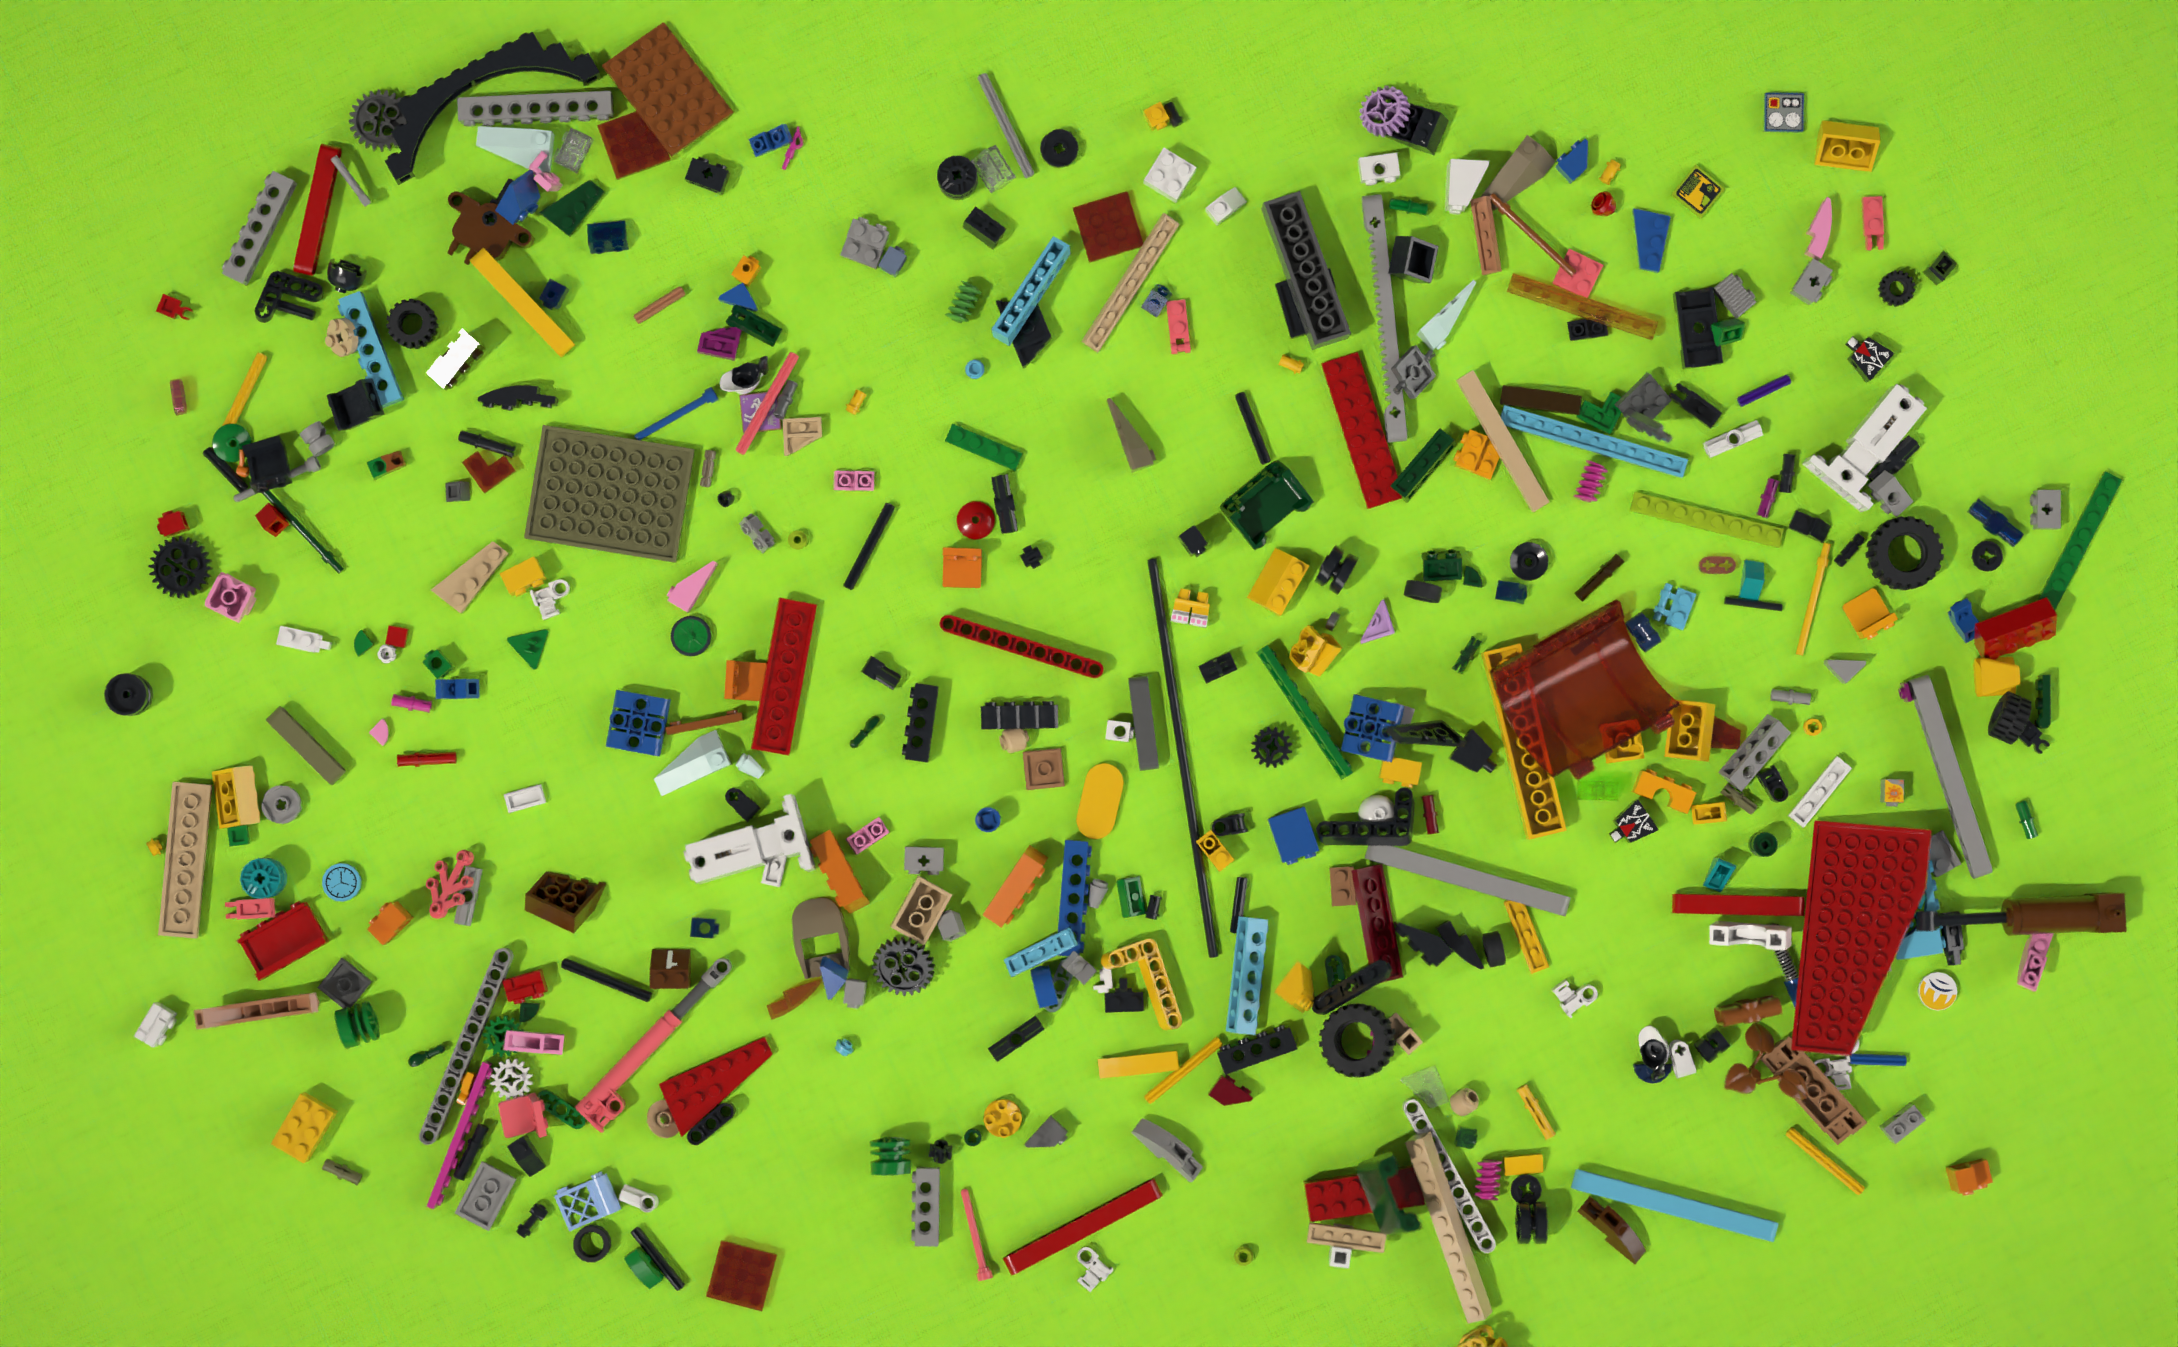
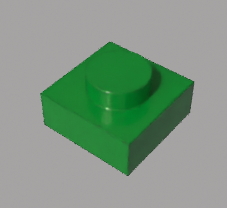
M248 825L227 828L229 847L250 844Z

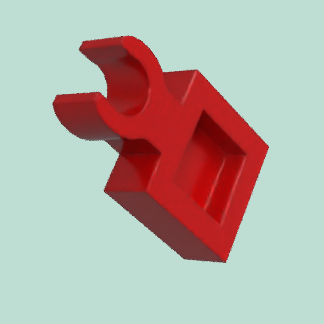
M163 294L156 312L176 319L178 314L184 320H190L184 316V312L187 310L193 312V310L188 307H181L182 301Z

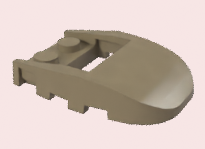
M829 898L803 901L796 906L792 914V939L805 979L822 976L820 970L822 957H828L850 971L848 928H846L840 907ZM838 932L842 949L841 953L804 959L801 939Z

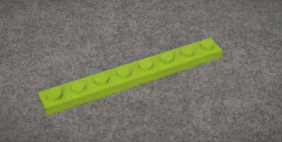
M1637 492L1633 494L1630 507L1631 512L1775 548L1780 547L1784 530Z

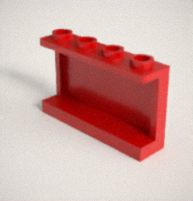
M298 901L290 906L291 910L285 913L283 910L276 913L273 920L269 922L267 920L262 921L256 925L257 929L252 932L249 929L241 933V938L236 940L238 944H241L257 972L255 976L258 981L264 980L329 943L327 936L307 902L301 903Z

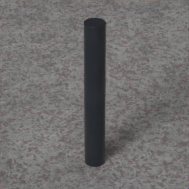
M1733 597L1724 598V604L1774 611H1782L1783 604Z

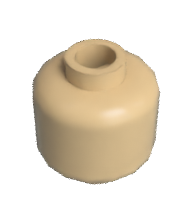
M1020 728L1005 729L1002 735L999 736V740L1004 751L1015 753L1026 748L1029 736L1026 730L1023 731Z
M1463 1088L1451 1096V1109L1460 1116H1466L1477 1109L1479 1098L1475 1091Z

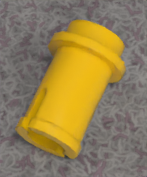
M1612 159L1606 163L1607 167L1601 177H1599V180L1607 185H1610L1617 171H1620L1621 166Z
M1283 354L1279 366L1294 371V374H1300L1304 363L1301 362L1302 360L1297 361Z
M856 389L849 404H846V411L853 415H856L857 412L859 413V408L867 395Z

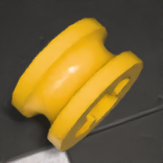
M1808 719L1803 725L1804 732L1809 736L1818 735L1822 730L1821 722L1817 719ZM1815 722L1817 730L1810 732L1811 729H1808V725Z

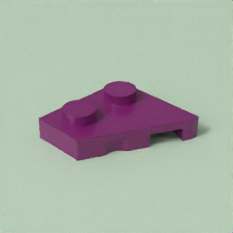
M724 327L713 332L701 333L697 353L735 361L742 330L737 327L726 329Z

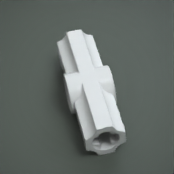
M1755 420L1703 443L1706 454L1711 458L1763 436L1762 428L1758 421ZM1730 434H1734L1737 437L1736 444L1730 443Z

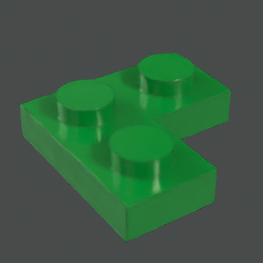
M1610 392L1602 408L1584 400L1580 408V415H1577L1576 418L1610 435L1622 413L1614 405L1621 396Z

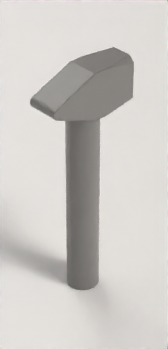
M337 155L333 157L331 161L356 193L361 203L365 207L372 203Z

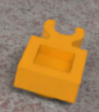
M467 1072V1074L463 1075L460 1083L462 1085L460 1090L462 1091L456 1103L466 1105L478 1073Z

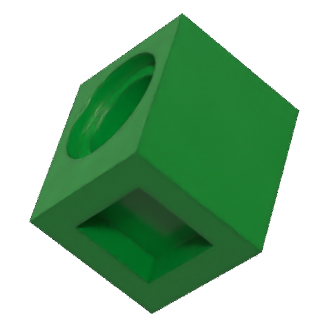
M432 649L424 656L426 659L423 661V664L437 679H442L455 668L438 649L435 651ZM436 658H440L442 665L436 669L433 666V661Z

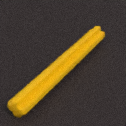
M257 353L223 425L237 423L267 360L266 355Z
M1215 1037L1183 1063L1179 1070L1172 1072L1144 1096L1146 1101L1152 1104L1223 1045L1220 1039Z
M1790 1128L1787 1131L1786 1136L1854 1193L1860 1195L1864 1191L1865 1187L1798 1131L1794 1128Z

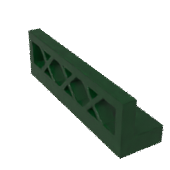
M1439 428L1390 487L1408 503L1455 448V439Z

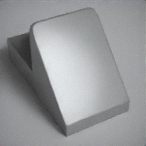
M1075 951L1061 965L1083 985L1097 971Z

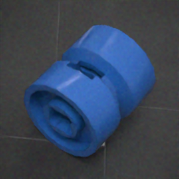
M991 807L981 809L975 818L977 827L984 832L996 830L1001 822L999 812Z

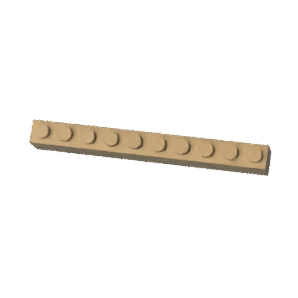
M1431 1132L1413 1135L1405 1144L1467 1323L1485 1320L1493 1311Z

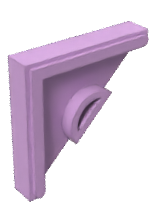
M1385 600L1380 601L1360 640L1361 644L1395 633Z

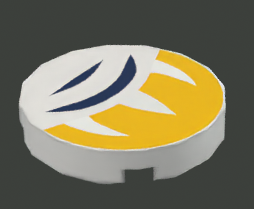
M1930 973L1924 976L1919 983L1918 996L1920 1001L1929 1009L1937 1011L1947 1009L1956 1000V983L1945 973Z

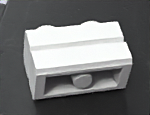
M154 1002L134 1037L153 1048L158 1047V1045L161 1046L167 1038L165 1035L168 1028L172 1029L177 1021L175 1018L177 1013L159 1002Z

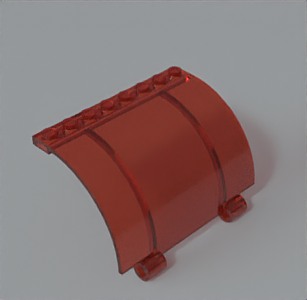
M1617 599L1489 670L1499 703L1513 731L1531 757L1552 778L1569 769L1572 776L1579 780L1595 771V766L1592 762L1594 759L1649 728L1658 735L1675 725L1669 711L1680 704L1662 688L1645 666L1629 636L1623 619L1625 617L1621 602Z

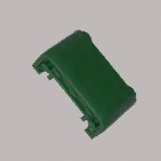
M1276 460L1268 464L1220 505V510L1247 543L1256 550L1266 544L1267 536L1265 533L1293 510L1297 512L1308 510L1314 501L1291 470L1282 462Z
M1391 1151L1362 1161L1357 1166L1358 1177L1377 1225L1385 1235L1410 1233L1422 1229L1417 1215L1410 1212L1405 1213L1403 1209L1398 1210L1387 1179L1393 1177L1398 1170L1396 1159Z

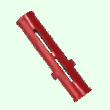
M456 751L397 754L398 767L457 763Z

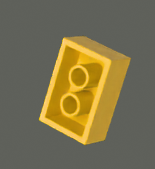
M1671 699L1664 757L1709 762L1715 704Z
M306 1092L301 1093L271 1145L302 1163L308 1162L338 1111Z

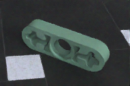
M1066 959L1059 963L1053 977V984L1057 980H1062L1065 983V988L1062 991L1055 989L1056 994H1062V997L1059 998L1057 996V1007L1053 1006L1052 1009L1049 1006L1045 1007L1049 1012L1059 1010L1073 977L1068 971L1066 977H1069L1068 981L1063 977H1057L1058 973L1063 974L1064 969L1061 965Z

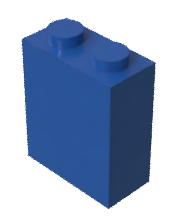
M1305 807L1267 819L1282 863L1286 862L1287 865L1298 862L1297 858L1305 856V859L1316 856L1315 852L1319 851Z

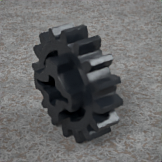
M1267 727V732L1261 729L1260 736L1254 735L1257 741L1251 742L1255 746L1251 752H1256L1257 754L1253 758H1259L1260 765L1265 762L1266 768L1270 764L1276 768L1278 762L1280 765H1284L1282 760H1289L1287 753H1292V750L1288 749V746H1291L1292 743H1287L1290 736L1284 737V730L1279 733L1277 732V727L1273 731H1271L1270 727ZM1271 734L1268 741L1261 742L1264 736ZM1278 737L1282 739L1284 747L1279 745ZM1273 741L1277 749L1273 750L1269 756L1270 752L1266 746L1270 745ZM1259 748L1265 751L1266 758L1260 754ZM1283 753L1280 758L1273 760L1275 754Z

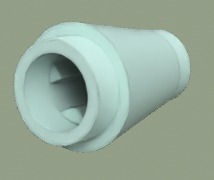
M745 753L741 755L735 764L739 771L757 779L765 771L749 754L746 755Z

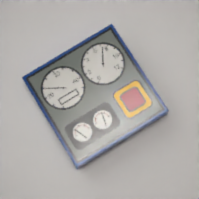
M1765 93L1764 132H1803L1804 93Z

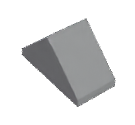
M1824 660V665L1842 684H1845L1866 665V661Z

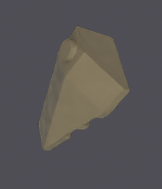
M1527 135L1481 197L1490 196L1494 193L1501 201L1508 202L1514 196L1543 178L1555 160L1543 146ZM1491 202L1492 210L1494 211L1498 207Z
M1108 398L1107 403L1131 472L1153 466V461L1156 460L1153 450L1148 449L1146 443L1113 400Z

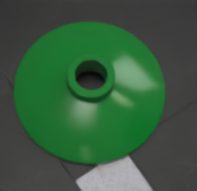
M237 424L221 426L215 432L212 439L214 452L219 458L227 462L240 461V449H243V445L251 443V437L247 430ZM231 440L236 441V445L234 447H231L229 445V442Z

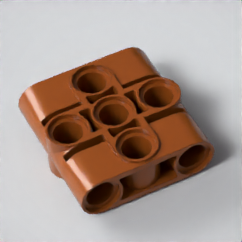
M1769 995L1755 999H1743L1735 1001L1733 1004L1715 1007L1714 1014L1717 1024L1727 1027L1740 1023H1753L1761 1021L1762 1018L1781 1015L1782 1007L1778 997Z

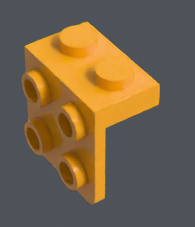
M1875 588L1864 592L1842 606L1843 611L1860 639L1866 637L1868 640L1878 635V630L1891 628L1895 625L1893 622L1898 619L1895 613L1888 611Z

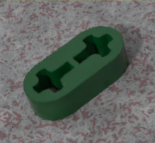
M1337 955L1328 956L1325 959V970L1328 985L1331 988L1334 986L1332 985V982L1335 980L1334 974H1337L1338 979L1342 981L1345 980V974L1341 958ZM1331 958L1339 962L1336 965V972H1333L1332 966H1328Z

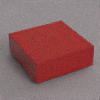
M388 626L385 644L405 648L409 629Z

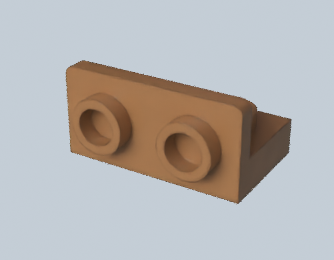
M1353 866L1329 868L1332 906L1356 905L1357 900L1351 870H1354Z

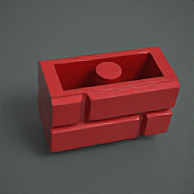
M542 969L502 980L508 1002L514 1001V1005L526 1002L525 998L532 996L533 999L543 997V992L548 991Z

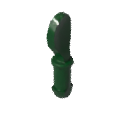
M872 716L867 720L865 729H861L860 733L850 741L851 748H857L862 740L868 736L867 734L879 723L880 718L878 716Z
M437 1045V1047L429 1051L426 1050L425 1054H413L409 1058L408 1064L411 1067L419 1066L427 1058L431 1059V1057L442 1054L446 1048L444 1045Z

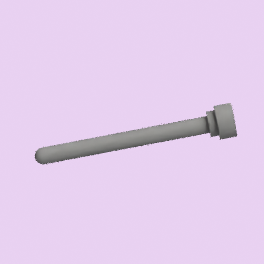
M314 456L307 458V461L304 462L305 464L290 470L291 477L293 478L307 471L316 472L321 470L318 459ZM252 488L247 489L242 493L236 494L234 501H242L255 495V492Z

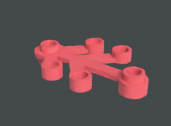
M461 850L457 853V863L449 879L447 873L448 864L441 860L435 863L434 868L440 874L443 892L440 896L438 891L439 881L437 879L429 878L426 881V887L431 889L433 903L430 906L429 912L433 918H443L447 915L448 909L464 904L465 896L455 892L464 888H471L474 884V879L465 875L461 878L460 882L456 883L463 867L472 864L474 860L472 852ZM455 893L452 899L447 901L449 895Z

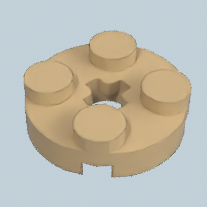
M347 318L333 319L329 322L325 343L340 357L353 354L357 350L358 335H354L353 330H355V326Z

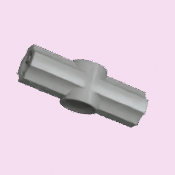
M465 867L464 876L472 877L474 884L471 888H464L459 893L464 895L466 891H470L473 898L471 901L465 900L464 904L457 906L454 923L471 926L483 869Z

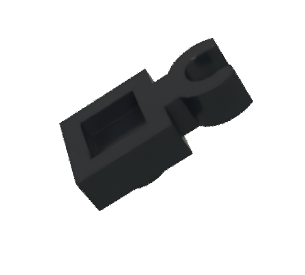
M2028 720L2024 731L2018 739L2027 747L2034 745V751L2038 754L2043 753L2039 749L2041 743L2046 747L2050 746L2048 741L2039 738L2043 733Z

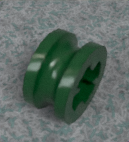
M969 1129L964 1135V1140L967 1145L974 1147L980 1143L982 1136L977 1129ZM973 1132V1135L974 1133L978 1135L976 1138L977 1142L975 1143L968 1141L969 1133Z

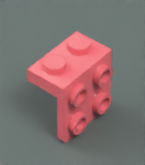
M536 1093L499 1102L498 1108L503 1133L506 1138L536 1131L539 1138L547 1136L548 1122L542 1111H545L544 1102L542 1099L539 1100Z

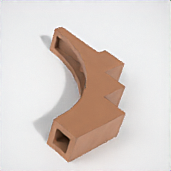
M308 993L194 1010L196 1029L319 1012V1000L316 993Z

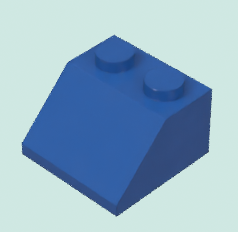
M528 170L510 183L495 210L512 225L519 220L522 222L529 213L533 214L538 208L537 202L540 199V194L536 181L533 179L534 173L531 170Z

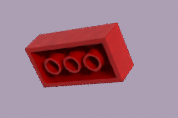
M2046 597L1975 624L1974 645L1981 658L1993 660L2007 653H2014L2018 649L2031 647L2037 642L2049 640L2056 636L2057 614Z

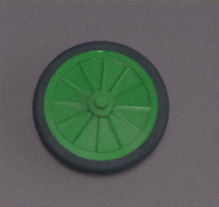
M686 616L679 619L671 630L673 647L685 656H697L703 653L711 641V631L708 624L696 616Z

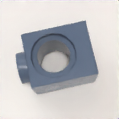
M889 246L878 265L879 268L896 278L907 260V256L904 254L905 251L898 246H895V248Z

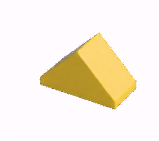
M1725 802L1691 805L1693 825L1727 821Z

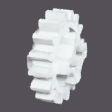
M509 1058L506 1059V1064L502 1061L499 1063L500 1068L494 1067L496 1074H492L491 1077L495 1078V1081L491 1082V1085H496L493 1091H500V1098L506 1095V1100H509L511 1096L513 1098L518 1097V1095L524 1096L523 1091H530L527 1086L533 1084L532 1081H529L533 1074H528L527 1072L530 1070V1067H523L524 1061L518 1064V1059H514L513 1063H511ZM515 1067L521 1070L522 1074L516 1072ZM506 1068V1074L500 1078L501 1072ZM511 1076L519 1078L516 1081H514L513 1084L511 1081H504ZM524 1081L522 1088L518 1091L519 1083ZM501 1085L509 1088V1092L503 1089Z

